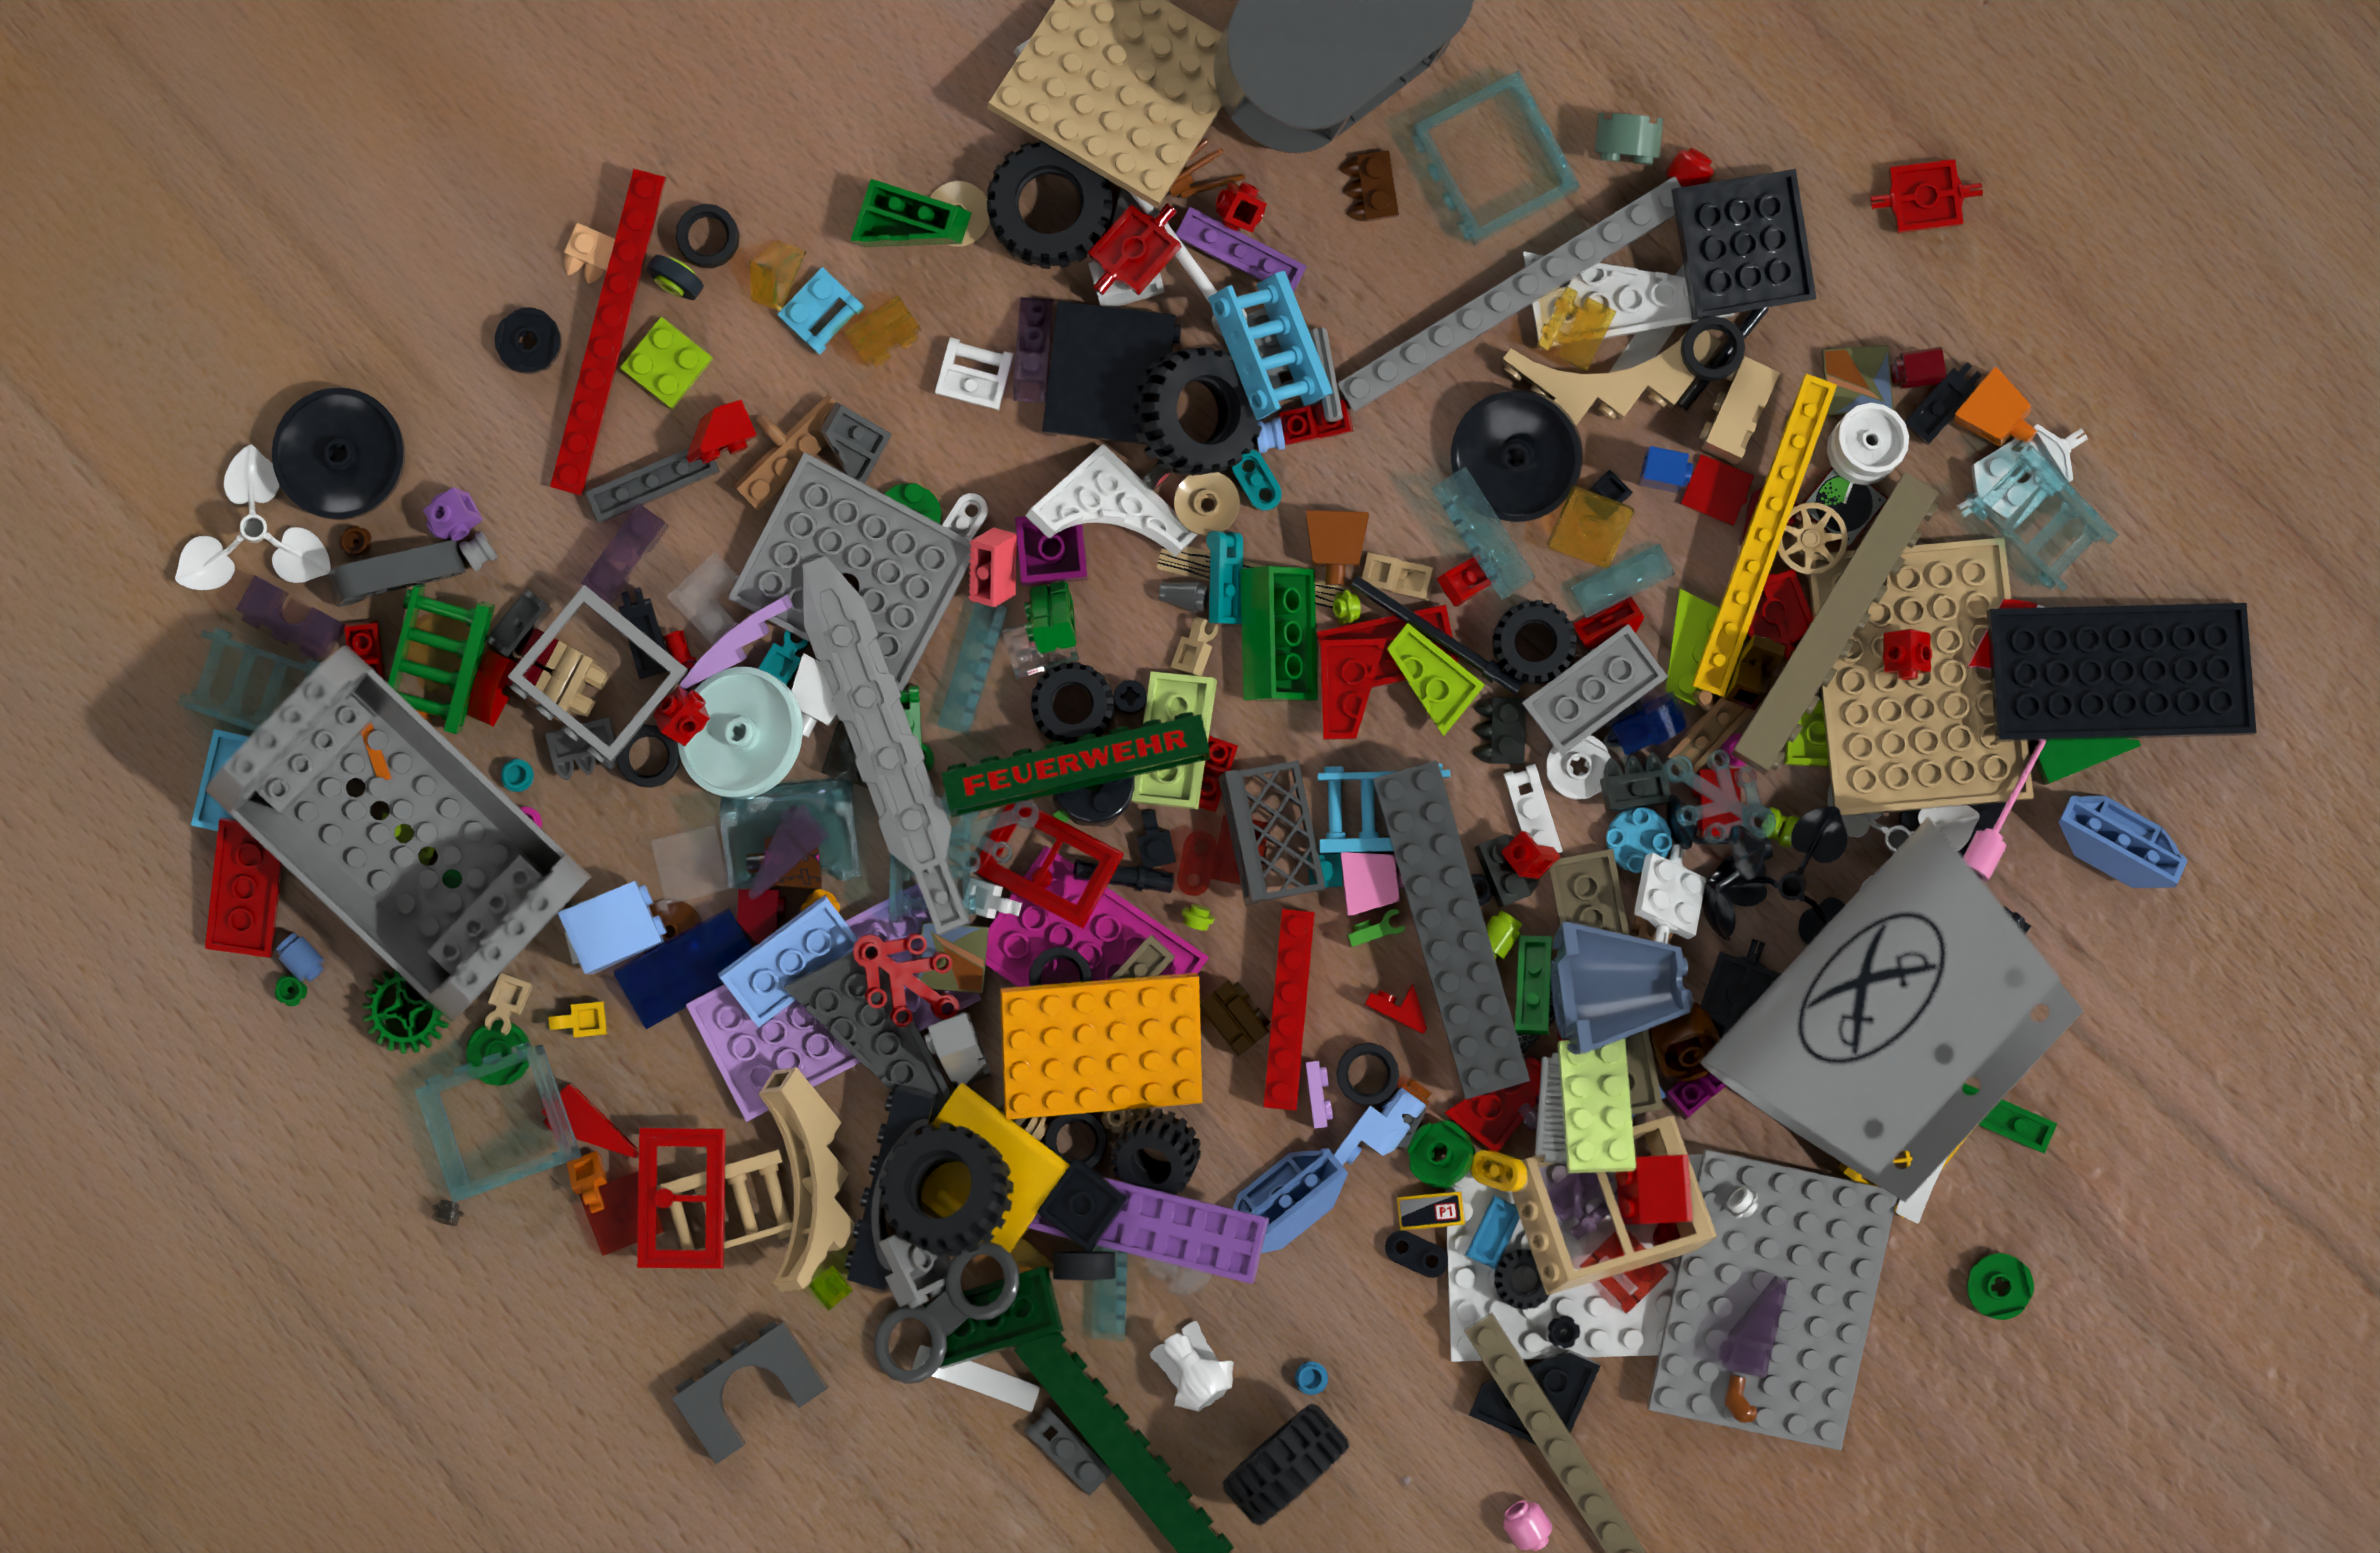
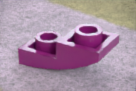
M1709 1073L1696 1080L1679 1081L1664 1094L1666 1095L1665 1098L1685 1120L1727 1085Z

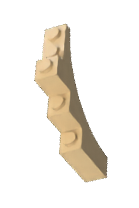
M1708 331L1699 334L1694 341V355L1702 365L1707 363L1722 343ZM1685 334L1678 342L1657 357L1635 367L1612 373L1578 374L1559 371L1533 362L1510 348L1501 362L1506 366L1503 369L1506 374L1518 382L1522 378L1532 385L1530 391L1540 393L1554 400L1570 415L1576 426L1595 401L1600 404L1598 409L1612 420L1616 417L1623 420L1645 389L1650 392L1648 397L1661 408L1667 405L1672 409L1696 377L1689 372L1682 360L1680 350Z
M797 1067L774 1070L759 1093V1096L772 1113L782 1134L790 1160L794 1185V1218L791 1239L784 1262L773 1282L780 1292L802 1290L807 1287L818 1265L826 1258L827 1251H837L845 1247L855 1227L853 1220L834 1198L840 1193L842 1184L849 1173L827 1147L833 1141L834 1134L842 1122Z

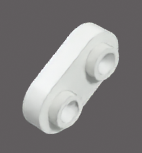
M974 493L963 495L958 499L942 525L969 540H973L988 516L986 501L980 495ZM970 505L978 508V513L974 517H969L966 514V508Z

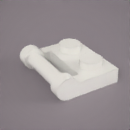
M950 337L935 394L999 411L1014 354L1006 351L1000 354L962 344L960 339ZM960 356L998 366V375L954 364L955 358Z

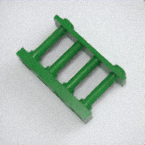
M419 583L414 585L412 590L408 589L404 597L403 608L407 609L388 684L415 710L442 717L441 721L446 722L444 731L458 734L464 727L472 686L480 666L495 604L482 601L476 605V608L471 607L468 610L423 597L426 585ZM419 609L466 622V626L471 627L468 639H463L461 642L416 629L415 625ZM411 641L458 654V658L462 659L460 670H455L454 673L406 660ZM403 673L450 686V690H454L451 703L446 702L444 705L399 692Z

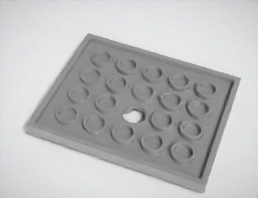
M804 452L728 599L755 613L788 594L793 606L768 620L809 641L804 627L803 564L827 556L841 574L849 573L857 578L859 582L858 593L868 606L878 633L877 641L891 675H894L899 690L903 691L971 564L969 562L971 559L969 556L971 544L969 542L971 540Z

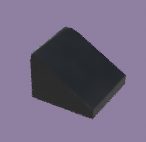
M1609 469L1582 496V499L1597 515L1606 520L1633 492Z

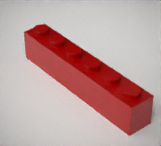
M1281 910L1263 1108L1297 1110L1315 912Z

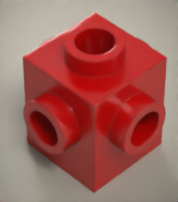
M1243 181L1240 186L1229 182L1227 188H1223L1216 199L1217 208L1215 211L1223 219L1222 224L1238 232L1242 228L1253 233L1256 225L1262 220L1267 205L1258 194L1259 189Z
M1913 629L1884 633V672L1897 674L1898 680L1918 679V674L1931 672L1932 649L1930 633Z
M677 686L670 695H667L653 713L660 732L683 746H686L698 732L702 731L710 719L705 707L706 701L696 691L691 690L688 692L680 686Z

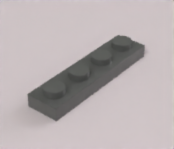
M688 448L585 493L600 524L719 473L720 470L716 460L705 464L702 463L701 459L688 463L686 458L689 451Z

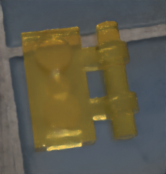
M1566 287L1562 297H1557L1553 305L1556 309L1549 323H1544L1540 331L1542 336L1537 346L1545 351H1549L1554 341L1563 345L1557 357L1587 372L1617 311L1589 297L1586 298L1582 308L1573 304L1578 292L1570 287ZM1567 315L1576 319L1569 334L1560 330Z

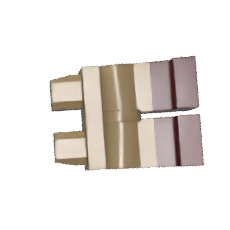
M537 628L534 629L522 652L524 656L543 635V631ZM554 638L536 660V662L551 669L552 672L549 673L532 665L523 677L568 714L571 715L573 712L588 717L595 701L582 695L586 684L589 683L602 690L610 675L597 666L598 662ZM519 658V660H518L516 666H517L518 663L522 660V658ZM508 679L506 684L511 686L513 682Z

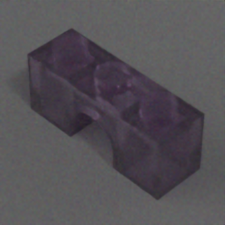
M638 503L581 581V584L587 586L601 599L612 605L630 581V575L638 562L647 552L652 551L669 525Z
M255 575L236 608L237 611L244 614L241 620L257 629L263 624L272 629L271 637L286 645L290 640L301 645L298 652L315 661L318 656L328 659L344 631L345 624L314 607L311 608L308 616L302 622L296 624L288 623L283 616L282 608L289 593Z

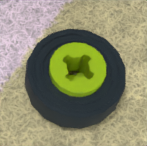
M656 254L646 268V271L654 279L655 283L674 296L694 301L703 289L704 285L688 266L674 258Z

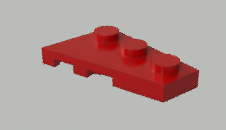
M1387 638L1320 640L1323 740L1357 738Z
M1533 1056L1524 1060L1530 1081L1464 1099L1444 1113L1488 1149L1498 1152L1539 1101L1541 1063Z

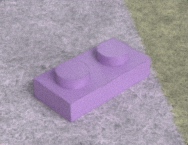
M1319 1061L1306 1062L1314 1129L1328 1127L1327 1120L1333 1119L1331 1100H1324L1322 1088L1329 1086L1326 1067H1320Z

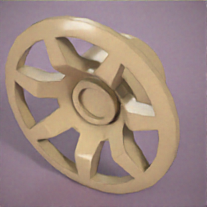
M1803 503L1793 507L1789 517L1790 519L1795 513L1801 511L1802 524L1796 527L1786 525L1784 530L1791 534L1792 546L1784 550L1781 539L1778 552L1783 561L1797 572L1803 574L1824 573L1836 566L1842 559L1847 547V529L1842 518L1832 508L1820 503ZM1815 508L1826 513L1817 523L1811 522L1806 509ZM1831 516L1838 523L1841 534L1825 532L1824 527ZM1841 539L1840 550L1833 558L1825 545L1828 541ZM1795 552L1804 555V567L1795 564L1788 555ZM1819 553L1829 561L1827 565L1820 568H1810L1813 554Z

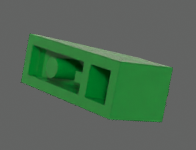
M2139 740L2046 741L2035 764L2044 785H2047L2140 747L2141 744ZM2036 746L2029 749L2031 754L2033 753Z

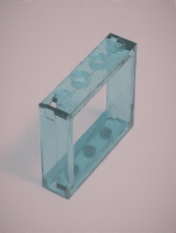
M1519 70L1415 124L1413 127L1415 135L1411 136V139L1415 144L1417 152L1419 154L1425 153L1430 164L1426 165L1430 177L1434 183L1440 181L1445 190V193L1441 194L1446 207L1450 212L1456 211L1460 222L1457 223L1460 233L1463 234L1465 240L1471 239L1474 246L1576 193L1580 188L1579 182ZM1509 89L1560 186L1479 227L1428 131Z
M526 1042L511 1047L512 1054L502 1057L500 1052L481 1059L483 1063L481 1066L473 1068L471 1063L452 1069L453 1076L444 1079L443 1074L435 1075L425 1080L426 1086L414 1090L453 1203L582 1157L543 1044L531 1047L530 1043ZM528 1060L559 1151L470 1183L439 1093Z

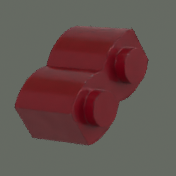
M1942 347L1902 352L1899 357H1896L1894 364L1890 366L1893 384L1898 383L1900 389L1939 384L1946 378Z

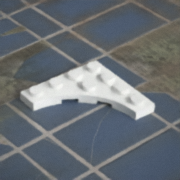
M1104 444L1026 514V517L1049 539L1056 533L1074 525L1108 523L1134 530L1149 537L1166 548L1175 557L1198 535L1186 529L1177 518L1176 512Z

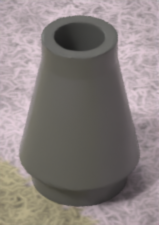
M1201 581L1161 583L1159 601L1167 602L1195 614L1197 611L1204 612L1206 610L1209 586L1202 585Z

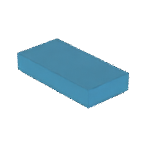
M1493 1195L1465 1256L1496 1270L1520 1219L1516 1206Z

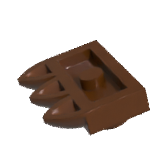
M1389 150L1360 154L1342 165L1340 168L1342 173L1360 178L1350 183L1343 190V193L1351 198L1363 199L1362 202L1353 205L1348 210L1347 215L1350 218L1366 222L1399 216Z

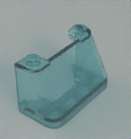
M833 778L781 783L761 795L746 799H730L721 796L719 818L729 888L752 889L762 880V875L767 874V872L748 874L746 865V854L765 852L764 838L809 826L818 827L821 868H828L829 875L834 876L837 880H849L855 876H861L855 799L851 780Z

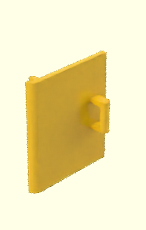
M961 1083L935 1118L932 1125L939 1128L941 1123H951L955 1127L961 1125L969 1128L987 1140L1003 1155L1002 1160L1008 1164L1011 1171L1007 1178L1013 1182L1014 1192L1007 1194V1198L1012 1201V1206L1009 1212L1004 1211L1002 1218L1006 1220L1003 1227L1000 1229L996 1226L991 1232L994 1238L990 1242L1001 1245L1011 1253L1038 1214V1209L1067 1171L1070 1164L1011 1119L1006 1120L1005 1115L964 1083ZM957 1161L949 1162L936 1168L924 1183L921 1201L943 1218L957 1212L964 1205L971 1191L972 1179L969 1168L964 1163Z

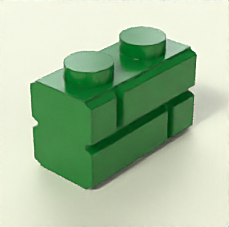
M1060 581L1050 583L1049 587L1046 585L1031 587L1029 590L1030 601L1024 602L1028 620L1025 626L1029 642L1035 641L1037 650L1041 654L1056 651V648L1061 650L1075 647L1077 641L1074 602L1068 583Z

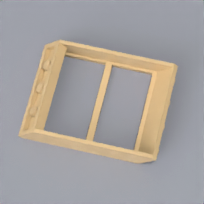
M1667 1116L1633 1127L1634 1140L1645 1137L1651 1155L1687 1154L1674 1116ZM1545 1156L1526 1158L1522 1161L1527 1170L1526 1183L1520 1191L1511 1192L1546 1295L1696 1251L1717 1238L1690 1160L1693 1221L1676 1222L1681 1239L1635 1253L1606 1172H1595L1625 1256L1575 1271L1539 1168L1556 1163L1544 1162Z

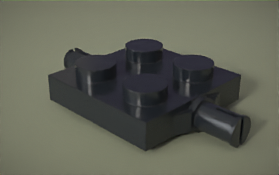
M1752 939L1746 957H1734L1721 951L1717 956L1700 1006L1721 1026L1718 1033L1720 1039L1781 975L1778 972L1767 969L1759 962L1766 943L1760 941L1758 944V940Z

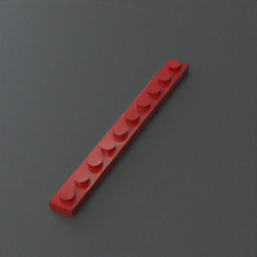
M633 169L550 484L551 488L581 496L584 494L667 178L664 176Z

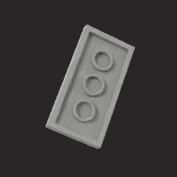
M1628 624L1522 702V705L1562 757L1666 680L1668 676Z

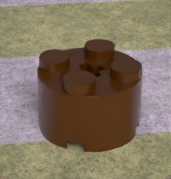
M1693 1002L1690 1013L1654 1026L1649 1031L1652 1049L1665 1076L1669 1078L1670 1075L1676 1076L1679 1081H1692L1710 1073L1701 1065L1700 1061L1721 1039L1710 1014L1701 1008L1699 1003Z

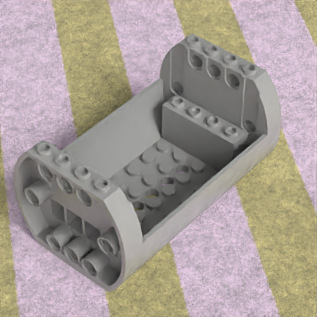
M347 645L330 656L299 686L222 766L205 790L451 1023L592 877ZM371 723L374 731L368 736V744L374 750H382L392 777L390 780L376 776L361 733ZM359 778L365 783L366 788L363 795L355 798L348 794L346 786L349 780ZM376 801H384L389 806V815L384 820H377L371 815V806ZM400 824H408L414 831L413 838L408 843H401L395 837V829ZM427 846L433 847L438 853L436 863L431 866H426L419 860L420 850ZM450 869L459 871L462 876V883L454 889L448 888L443 882L444 873Z

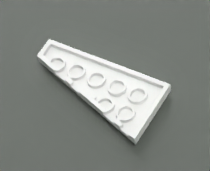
M1523 251L1525 268L1544 256ZM1603 263L1596 264L1532 304L1539 350L1694 324L1700 320H1692L1685 277ZM1735 313L1726 314V315H1720V316H1717V317H1722V318L1734 317Z

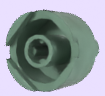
M1598 113L1594 153L1601 154L1600 161L1620 162V156L1633 157V164L1652 165L1653 159H1660L1663 118H1657V123L1652 124L1649 123L1650 116L1612 113V120L1604 119L1605 113Z

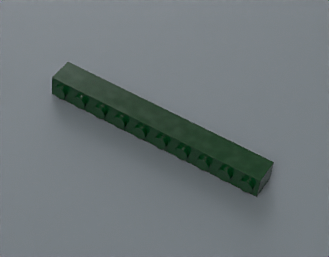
M1061 1332L1021 1344L1014 1349L1020 1359L1178 1553H1231V1550L1235 1548L1223 1532L1219 1535L1214 1532L1210 1527L1214 1522L1202 1506L1198 1509L1193 1506L1189 1501L1193 1496L1181 1480L1178 1483L1172 1480L1168 1475L1172 1469L1160 1454L1154 1458L1147 1449L1151 1444L1139 1428L1133 1432L1126 1423L1130 1418L1119 1403L1112 1406L1105 1397L1109 1393L1107 1388L1097 1377L1093 1380L1090 1379L1084 1371L1088 1365L1076 1351L1072 1354L1069 1353L1063 1345L1067 1339Z

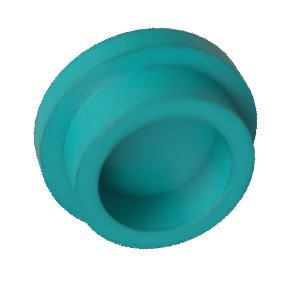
M510 760L501 770V781L510 791H525L533 783L534 771L531 765L524 760Z

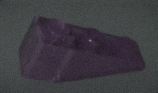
M1020 299L1013 375V401L1046 403L1053 314L1052 299Z

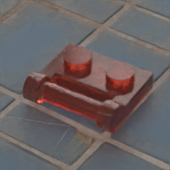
M1626 1228L1634 1253L1645 1250L1646 1248ZM1616 1230L1579 1265L1580 1268L1598 1264L1605 1255L1610 1260L1625 1256ZM1660 1262L1624 1272L1623 1274L1637 1287L1632 1294H1629L1613 1276L1598 1281L1620 1303L1619 1307L1627 1314L1669 1271Z

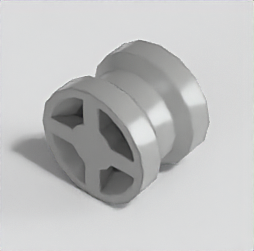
M481 530L475 533L474 538L469 542L463 541L458 544L462 553L476 572L482 569L483 563L488 560L494 561L498 558L494 548Z

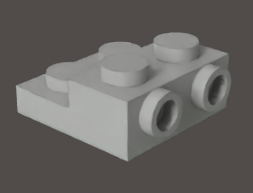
M899 1234L879 1242L893 1271L892 1274L885 1278L899 1307L908 1303L910 1309L928 1301L926 1294L930 1293L933 1299L946 1290V1273L951 1261L946 1253L942 1256L932 1255L928 1251H923L914 1246Z

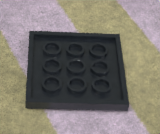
M1796 169L1671 189L1692 320L1817 299Z

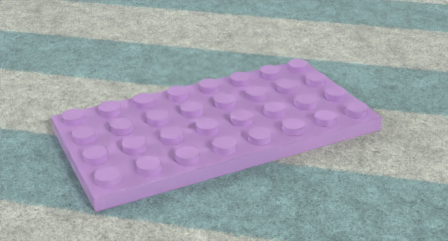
M918 883L845 921L858 939L863 935L872 934L878 936L883 942L906 938L911 933L921 935L922 922L933 923ZM919 938L911 942L912 949H917L920 946L921 941ZM909 951L887 955L896 963L919 959V955L912 954ZM725 984L686 1004L746 1122L769 1111L759 1093L774 1070L797 1067L812 1087H815L861 1063L798 1000L788 1005L759 1028ZM904 985L906 1006L912 1012V1018L919 1031L942 1021L932 1013L931 1004ZM934 990L937 993L947 992L954 996L959 1003V1011L982 1000L979 993ZM945 1003L942 1006V1013H948L951 1010V1003Z

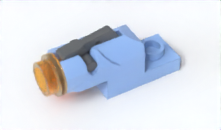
M1412 1078L1406 1084L1402 1083L1398 1091L1381 1106L1383 1108L1381 1113L1372 1106H1368L1333 1155L1343 1166L1345 1162L1351 1165L1360 1154L1362 1149L1357 1146L1360 1141L1366 1143L1382 1156L1394 1151L1396 1147H1408L1426 1111L1425 1107L1429 1104L1427 1099L1432 1093Z

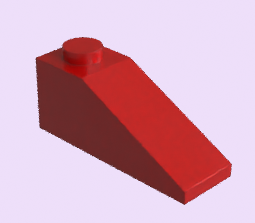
M573 1083L568 1084L541 1111L546 1117L543 1123L556 1135L561 1132L565 1136L632 1158L639 1157V1149Z

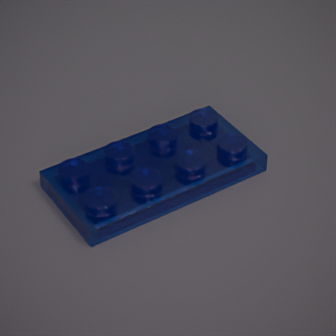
M729 907L615 969L613 973L645 1029H648L687 1007V1003L724 985L718 974L753 947Z

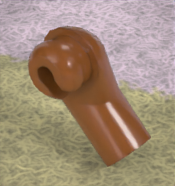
M1730 1374L1725 1396V1406L1735 1420L1741 1423L1752 1422L1757 1417V1409L1755 1406H1751L1743 1396L1746 1377Z

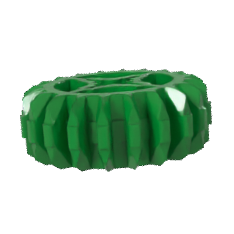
M395 969V977H392L387 970H384L382 977L385 983L378 979L372 980L373 986L378 989L377 992L365 991V995L373 998L372 1004H362L363 1009H372V1015L364 1016L363 1021H374L375 1023L367 1032L375 1034L380 1031L381 1034L377 1037L376 1043L382 1044L388 1038L387 1050L393 1051L397 1043H400L399 1050L401 1054L407 1053L409 1044H411L414 1053H419L421 1049L420 1041H422L426 1048H431L433 1045L429 1036L432 1035L435 1039L440 1040L443 1036L436 1028L438 1026L448 1028L449 1023L441 1020L443 1014L427 999L415 1000L407 988L406 982L408 981ZM396 985L395 1004L382 1010V1002L385 995ZM409 1000L408 1004L422 1005V1007L414 1008L410 1012L409 1019H406V1014H392V1012L405 1006L404 1001ZM433 1008L429 1024L418 1034L419 1015ZM399 1019L404 1029L407 1030L408 1037H402L393 1033L386 1026L384 1020Z

